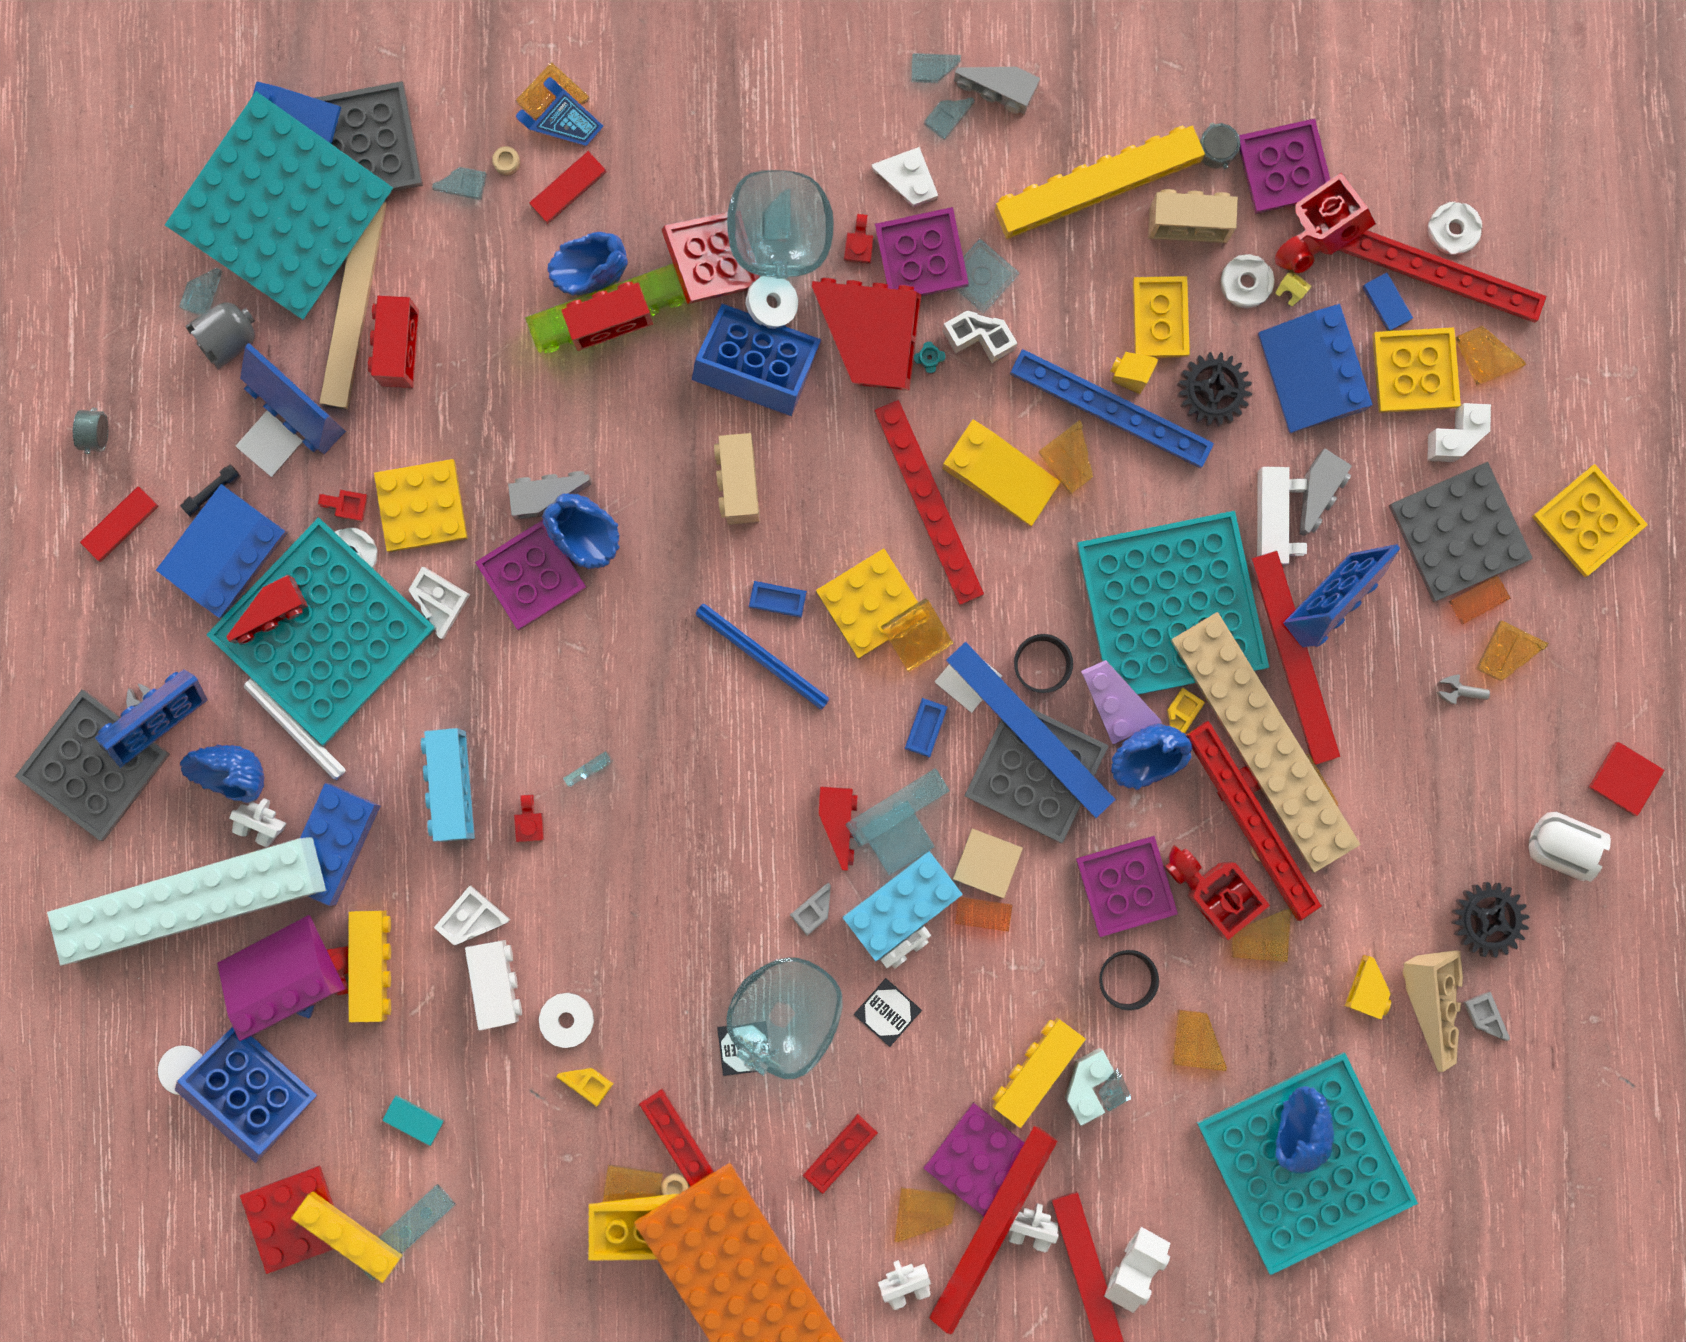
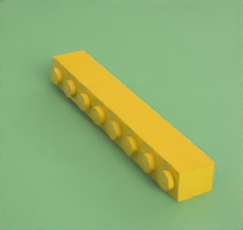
M1193 125L1184 128V126L1176 127L1169 132V135L1162 138L1159 135L1151 137L1145 141L1144 145L1137 148L1135 145L1128 146L1120 151L1121 154L1111 157V155L1103 156L1096 161V164L1089 167L1086 164L1074 168L1071 174L1062 176V174L1055 175L1047 180L1048 183L1041 186L1037 184L1030 185L1023 189V193L1016 196L1007 194L998 199L994 211L1005 238L1009 239L1200 163L1205 153Z

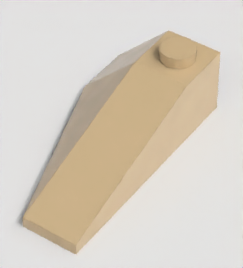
M1456 950L1417 955L1405 962L1403 968L1407 993L1439 1072H1444L1457 1063L1459 1030L1454 1026L1457 1012H1460L1461 1003L1456 1002L1457 986H1462L1463 974L1461 952Z

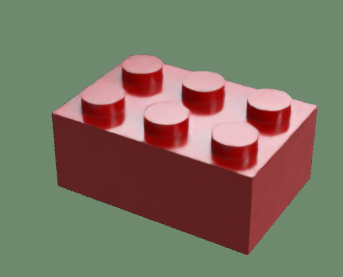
M632 281L625 282L617 287L618 290L609 293L607 291H600L593 294L592 299L584 302L575 300L566 304L567 308L561 309L577 351L654 325L639 282L635 284Z
M377 295V304L373 303L372 319L375 320V330L370 332V345L373 346V356L368 358V372L371 373V376L381 387L413 388L419 309L410 297Z

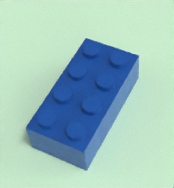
M324 784L300 838H313L326 891L308 897L328 906L337 904L378 814L380 805L335 785Z

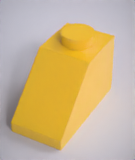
M1125 352L1122 359L1116 358L1110 372L1114 373L1111 381L1140 395L1158 359Z
M1366 955L1362 956L1344 1006L1371 1017L1382 1019V1016L1387 1015L1390 1009L1391 1000H1389L1391 993L1375 958Z

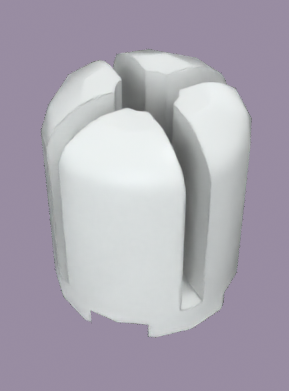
M1548 812L1539 819L1531 832L1529 853L1530 857L1537 863L1580 881L1587 880L1591 882L1603 867L1598 865V862L1602 856L1603 849L1609 851L1611 840L1610 835L1602 830L1559 812Z

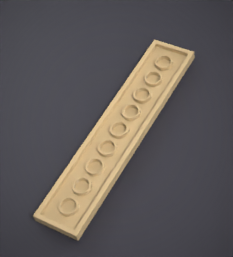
M1216 612L1171 639L1170 641L1312 873L1317 872L1361 845L1219 613Z

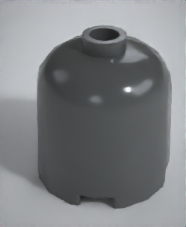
M230 302L217 305L185 326L189 334H192L198 341L196 343L208 360L215 365L217 370L245 350V346L248 343L252 344L255 339V330L252 326L255 320L246 308L240 310L235 304Z

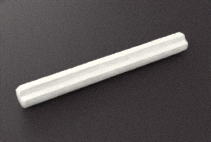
M252 678L244 684V688L333 779L337 780L345 773V768Z

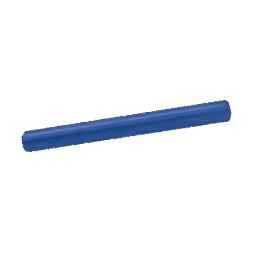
M702 604L695 613L697 617L817 708L823 709L829 702L828 696L709 606Z

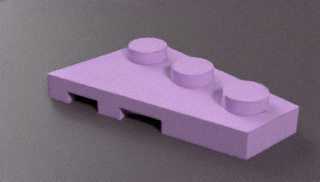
M1106 660L1081 671L1112 744L1131 737L1135 732L1145 729L1149 725L1162 723L1160 718Z

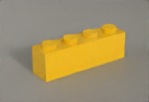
M387 910L349 912V1022H382L387 1020V1015L391 1014V999H387V988L391 986V972L387 971V960L391 958V945L387 944V933L391 931V918L387 916Z
M1056 1018L1054 1022L1050 1019L1041 1031L1044 1036L1038 1044L1033 1042L1024 1054L1027 1056V1059L1022 1065L1017 1064L1008 1076L1011 1079L1005 1088L1001 1086L992 1097L995 1101L992 1105L994 1109L1020 1128L1086 1040L1059 1018Z
M313 1191L306 1197L292 1217L293 1220L382 1283L402 1257V1254Z

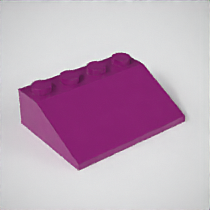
M310 915L217 962L228 1018L239 1041L252 1037L345 989Z

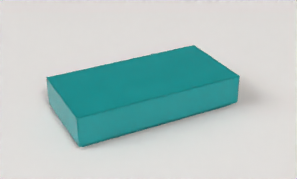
M396 1095L382 1121L431 1146L445 1120Z

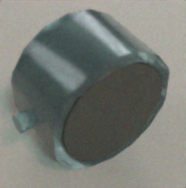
M1210 123L1199 140L1205 153L1202 162L1208 167L1215 169L1229 168L1228 165L1233 161L1240 148V137L1237 131L1230 125L1223 123L1215 125Z
M92 407L91 411H77L73 422L74 446L77 450H83L85 454H90V451L102 452L108 441L109 427L107 415L103 411H97L95 407Z

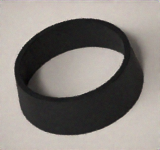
M1037 634L1027 638L1018 647L1014 657V669L1019 681L1025 687L1034 692L1049 693L1060 689L1069 680L1073 670V657L1068 646L1058 637L1050 634ZM1037 641H1046L1056 645L1062 651L1066 660V670L1063 678L1058 684L1048 689H1037L1029 686L1021 678L1018 671V659L1021 652L1029 644Z
M1119 951L1110 956L1103 964L1099 975L1100 989L1106 1000L1116 1008L1137 1010L1149 1004L1155 997L1159 987L1158 970L1153 961L1139 951ZM1117 956H1136L1149 968L1151 974L1149 991L1141 1000L1135 1003H1119L1113 1000L1104 989L1102 981L1104 969Z

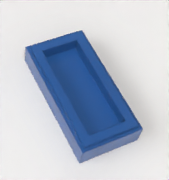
M1387 272L1362 286L1387 331H1392L1413 319Z
M754 581L749 608L802 618L807 591Z
M922 698L905 746L906 750L930 758L947 706Z

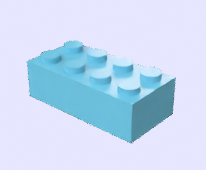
M458 728L424 731L425 738H421L422 754H426L427 765L423 766L424 781L429 783V792L425 793L426 808L431 809V820L427 822L428 834L433 836V841L436 842L475 839L466 731Z
M928 851L842 918L873 959L877 961L963 894L932 853Z

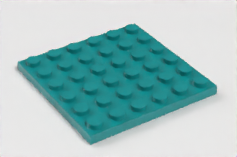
M256 91L173 211L165 226L304 320L394 188Z
M1235 511L1077 542L1101 661L1106 660L1137 695L1196 683L1170 640L1216 612L1221 616L1253 670L1258 671L1269 668Z
M318 517L206 635L322 746H325L432 634L436 627ZM286 575L295 579L308 607L302 609L303 614L291 620L285 618L277 622L278 627L268 632H263L262 630L254 634V639L243 645L228 641L226 636L263 587Z
M1345 1052L1196 1122L1269 1275L1281 1271L1418 1204ZM1307 1086L1315 1088L1327 1100V1105L1330 1107L1329 1113L1332 1114L1334 1142L1332 1144L1331 1156L1318 1169L1304 1174L1292 1173L1286 1168L1281 1167L1276 1158V1139L1281 1122V1113L1284 1109L1283 1102L1289 1100V1096L1297 1088Z

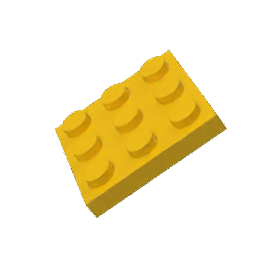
M1454 327L1383 331L1372 334L1378 413L1453 409L1461 406Z
M454 459L374 473L386 551L388 553L468 539Z
M1595 464L1591 465L1531 516L1584 577L1589 576L1648 525Z
M884 548L816 590V593L858 659L927 617Z

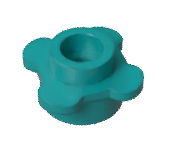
M928 341L923 344L921 351L914 355V362L925 367L927 373H934L936 366L945 360L946 355L943 351H939L932 342ZM928 355L932 356L931 360L927 359Z

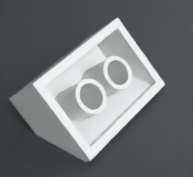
M506 940L465 947L478 1030L518 1022V1016L522 1015L520 999H515L514 989L518 988L516 973L511 972L509 962L513 961L511 945H506Z

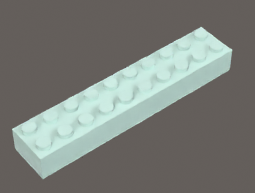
M300 838L49 911L47 914L60 965H66L324 892L326 888L313 838Z

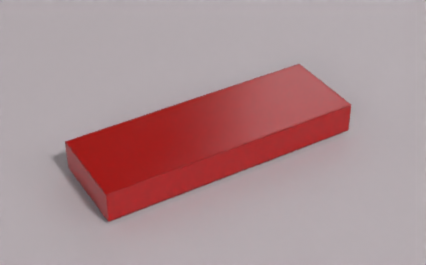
M587 151L532 199L529 204L549 224L606 174V169Z
M137 486L80 543L97 561L102 562L159 505L141 487Z
M857 1113L802 1176L823 1195L878 1132Z

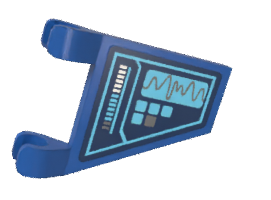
M547 78L543 85L556 96V99L536 121L524 110H520L516 114V118L529 130L587 146L604 125L567 93L553 78Z

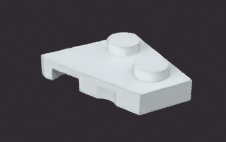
M920 147L872 164L873 172L886 180L889 186L895 192L900 193L904 200L912 207L938 199V193Z
M426 567L420 569L409 588V592L421 606V611L426 619H429L436 627L437 636L444 639L470 594Z
M469 886L434 928L453 945H457L504 925L511 919L475 888Z
M921 926L881 957L880 960L886 968L891 965L894 969L907 960L905 957L907 953L913 949L917 952L928 943L927 938L931 934L924 926Z

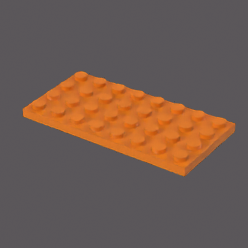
M731 1162L635 1221L638 1231L710 1342H844Z

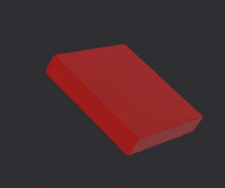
M1615 742L1588 788L1630 814L1638 816L1665 770L1622 743Z

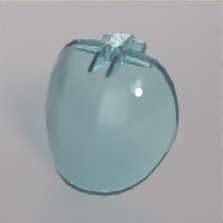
M764 170L746 175L738 182L728 208L727 228L732 254L738 264L748 272L760 276L775 277L776 279H787V277L805 275L819 268L830 251L834 228L833 211L821 186L811 177L794 171Z
M788 957L777 959L754 971L738 987L728 1008L726 1018L727 1031L730 1039L739 1049L736 1056L744 1061V1066L752 1072L756 1070L762 1076L766 1072L783 1079H796L804 1076L820 1061L834 1038L843 1008L841 989L836 980L824 969L808 960Z

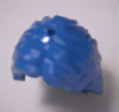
M594 232L582 238L561 244L560 250L554 253V257L548 263L547 271L554 287H558L563 293L578 296L607 288L620 281L628 265V259L622 240L617 235Z
M563 493L556 498L553 504L548 505L544 510L542 516L543 524L546 527L549 538L564 555L569 557L575 564H578L579 567L583 566L588 569L601 568L609 565L610 560L615 558L616 551L620 548L618 545L620 537L617 528L618 523H615L614 519L605 510L600 509L588 497Z
M1158 723L1156 725H1149L1145 729H1140V731L1135 732L1129 739L1125 740L1122 743V747L1118 748L1112 757L1111 772L1114 780L1117 781L1119 786L1129 789L1133 787L1135 790H1139L1141 787L1149 786L1153 782H1158L1163 778L1174 775L1185 768L1192 758V744L1185 733L1172 726Z
M215 745L204 749L199 748L197 751L188 752L180 762L182 775L188 778L189 781H194V783L200 784L203 789H210L213 792L221 793L226 798L234 801H242L244 803L255 801L259 798L264 788L265 777L259 759L253 752L241 746Z
M1304 1086L1297 1088L1289 1096V1100L1283 1102L1284 1109L1281 1113V1122L1276 1139V1158L1279 1165L1292 1173L1301 1174L1310 1173L1318 1169L1321 1164H1324L1331 1156L1332 1144L1334 1142L1332 1114L1329 1113L1330 1107L1327 1105L1326 1098L1317 1092L1315 1088Z

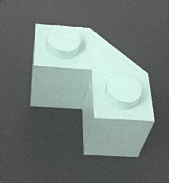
M1101 1048L1075 1061L1069 1087L1065 1094V1100L1080 1125L1105 1113L1092 1088L1116 1075Z

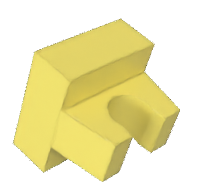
M1290 271L1280 282L1276 294L1280 297L1284 291H1290L1292 298L1288 304L1293 306L1304 297L1312 286L1295 272Z

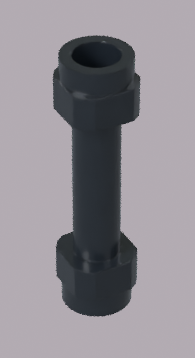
M231 464L219 471L221 475L195 497L189 496L180 506L188 516L192 517L202 510L200 506L211 498L221 484L224 486L228 483L232 485L241 475Z

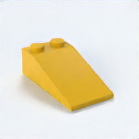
M972 419L942 467L944 471L1031 527L1060 484L1058 479L974 419Z
M678 1194L589 1204V1260L656 1259L635 1226V1221Z

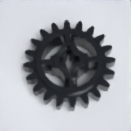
M1209 352L1206 356V361L1199 355L1196 358L1197 365L1191 361L1188 363L1187 367L1190 372L1187 370L1182 371L1181 376L1186 380H1181L1177 383V386L1184 388V390L1177 394V397L1186 398L1180 406L1181 408L1187 406L1191 408L1187 413L1188 417L1194 413L1197 414L1196 423L1206 418V426L1209 427L1213 420H1215L1217 426L1220 427L1223 424L1224 418L1230 424L1233 421V415L1236 417L1242 415L1240 408L1246 409L1249 404L1244 399L1250 398L1252 393L1245 389L1249 388L1252 382L1243 380L1249 372H1239L1242 366L1241 362L1235 366L1232 365L1233 356L1224 361L1222 352L1219 353L1216 359ZM1212 370V375L1209 379L1195 381L1200 373ZM1224 373L1232 380L1234 387L1225 380ZM1214 382L1216 385V390L1219 391L1215 397L1213 394V389L1210 388L1214 384ZM1195 392H1198L1204 398L1206 406L1200 403ZM1228 397L1234 398L1229 406L1217 409L1220 400L1227 399Z
M1483 882L1482 889L1479 885L1474 884L1472 885L1473 893L1468 890L1463 891L1466 900L1456 899L1461 909L1452 910V913L1458 915L1459 919L1451 921V924L1460 926V929L1456 930L1454 935H1464L1460 942L1461 945L1471 943L1469 952L1475 953L1479 949V955L1486 957L1489 951L1491 957L1497 958L1498 950L1501 954L1508 955L1507 946L1512 949L1518 948L1515 939L1525 940V937L1520 934V930H1529V927L1522 924V920H1526L1530 916L1521 914V910L1525 909L1527 905L1517 904L1520 895L1514 894L1510 896L1511 887H1505L1501 891V883H1494L1491 888L1489 882ZM1485 898H1495L1494 903L1489 904L1486 908H1480L1476 905ZM1504 907H1506L1509 912L1510 923H1508L1505 919L1506 909H1504ZM1471 915L1476 921V934L1471 926ZM1487 915H1492L1491 919L1494 920V924H1489V920L1486 919ZM1496 931L1504 934V936L1496 941H1485L1488 935H1492Z

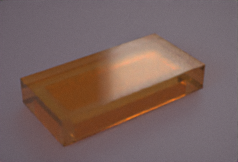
M1496 575L1450 600L1449 603L1463 625L1511 599L1499 576Z
M959 897L954 924L1009 932L1012 904Z

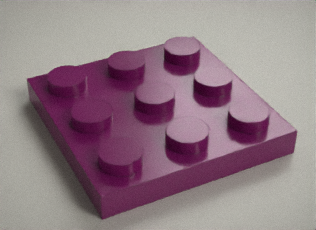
M1315 118L1237 136V144L1255 214L1294 206L1331 180Z
M953 207L875 224L888 288L898 289L899 285L915 287L914 291H917L921 296L969 286Z
M543 520L475 562L518 631L587 589L569 558L549 538Z
M1155 836L1075 858L1099 937L1178 914Z
M973 1102L923 1169L981 1215L985 1216L1025 1142Z

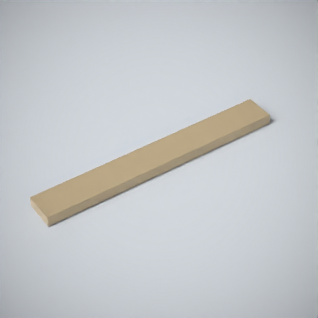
M384 202L347 256L320 398V404L323 406L348 410L386 202Z

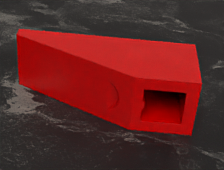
M286 575L263 587L226 636L228 641L243 645L253 640L254 634L262 630L263 632H268L278 627L277 622L285 618L291 620L303 614L302 609L308 607L295 579Z
M820 787L818 814L841 869L848 871V865L854 864V849H849L850 838H855L856 822H851V811H857L858 795H852L853 789Z

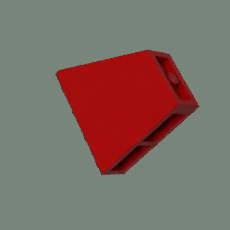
M821 278L820 282L812 281V289L852 383L858 386L910 391L921 294L914 291L915 287L899 285L898 289H890L888 284L872 283V287L862 286V282L847 280L846 284L836 283L837 280L832 278Z

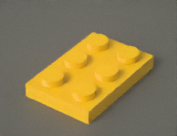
M1187 276L1134 277L1135 354L1154 358L1188 357L1190 353Z

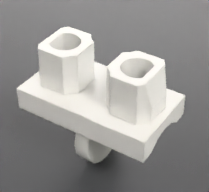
M265 798L259 804L255 802H250L248 806L241 804L236 811L233 810L229 818L234 820L232 833L246 837L251 828L259 831L255 841L264 847H268L273 843L276 836L284 831L286 823L274 818L276 812L268 809L270 801Z
M1037 1203L1034 1210L1024 1208L1023 1213H1018L1009 1230V1242L1018 1245L1023 1244L1025 1235L1034 1237L1033 1247L1036 1250L1047 1252L1050 1245L1057 1242L1058 1223L1050 1221L1051 1215L1042 1213V1204Z
M899 1260L895 1261L894 1266L896 1270L887 1273V1279L878 1282L884 1302H889L893 1310L902 1308L907 1304L904 1295L914 1291L916 1298L920 1300L931 1295L929 1288L931 1281L924 1264L913 1268L912 1264L901 1267Z

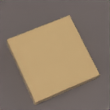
M972 828L953 880L1004 899L1023 848Z

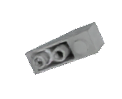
M957 67L954 82H957V85L963 90H974L980 93L981 97L989 102L997 101L1005 105L1004 107L1012 113L1018 114L1020 112L1025 115L1039 86L1040 78L1018 67Z
M1323 449L1318 454L1305 474L1307 490H1304L1299 532L1302 536L1307 535L1310 531L1315 533L1323 519L1319 518L1323 510L1329 511L1337 499L1334 493L1338 487L1343 489L1351 477L1348 471L1352 465L1327 449Z
M583 471L570 472L568 477L558 478L556 474L544 475L542 480L531 481V478L527 477L515 479V483L508 484L512 517L515 520L542 517L544 510L548 505L553 504L559 495L563 493L578 494L592 484V479L589 474L584 475Z

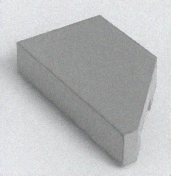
M829 883L824 885L790 914L807 936L828 919L831 889Z
M1491 992L1483 993L1463 1002L1474 1028L1502 1040H1510Z

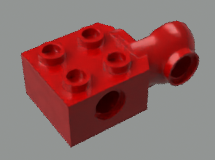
M1342 173L1296 203L1295 213L1305 231L1289 239L1276 252L1275 264L1284 270L1303 273L1314 264V255L1318 252L1332 255L1376 225L1369 208Z
M1175 845L1171 848L1169 863L1165 865L1166 870L1178 884L1181 885L1185 882L1189 886V899L1221 938L1229 940L1270 906L1235 862L1218 863L1204 875H1201L1199 870L1202 867L1189 850L1185 848L1181 851Z

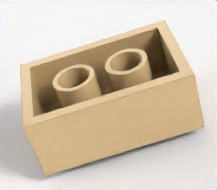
M1172 189L1161 190V192L1156 193L1149 209L1148 238L1227 243L1236 230L1238 197H1232L1229 193L1225 192L1203 195L1204 193L1201 191H1189L1187 194H1180Z
M751 433L719 436V444H714L717 465H721V470L716 471L719 491H723L724 497H719L721 518H726L728 525L760 522Z

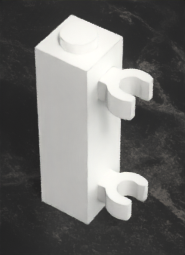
M1262 467L1258 470L1257 556L1278 550L1282 567L1289 564V555L1304 556V554H1307V543H1289V492L1304 493V490H1307V479H1289V467Z

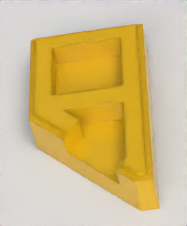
M1181 688L1167 709L1170 726L1185 733L1205 702L1186 689Z
M593 1068L561 1072L556 1076L596 1107L614 1084Z

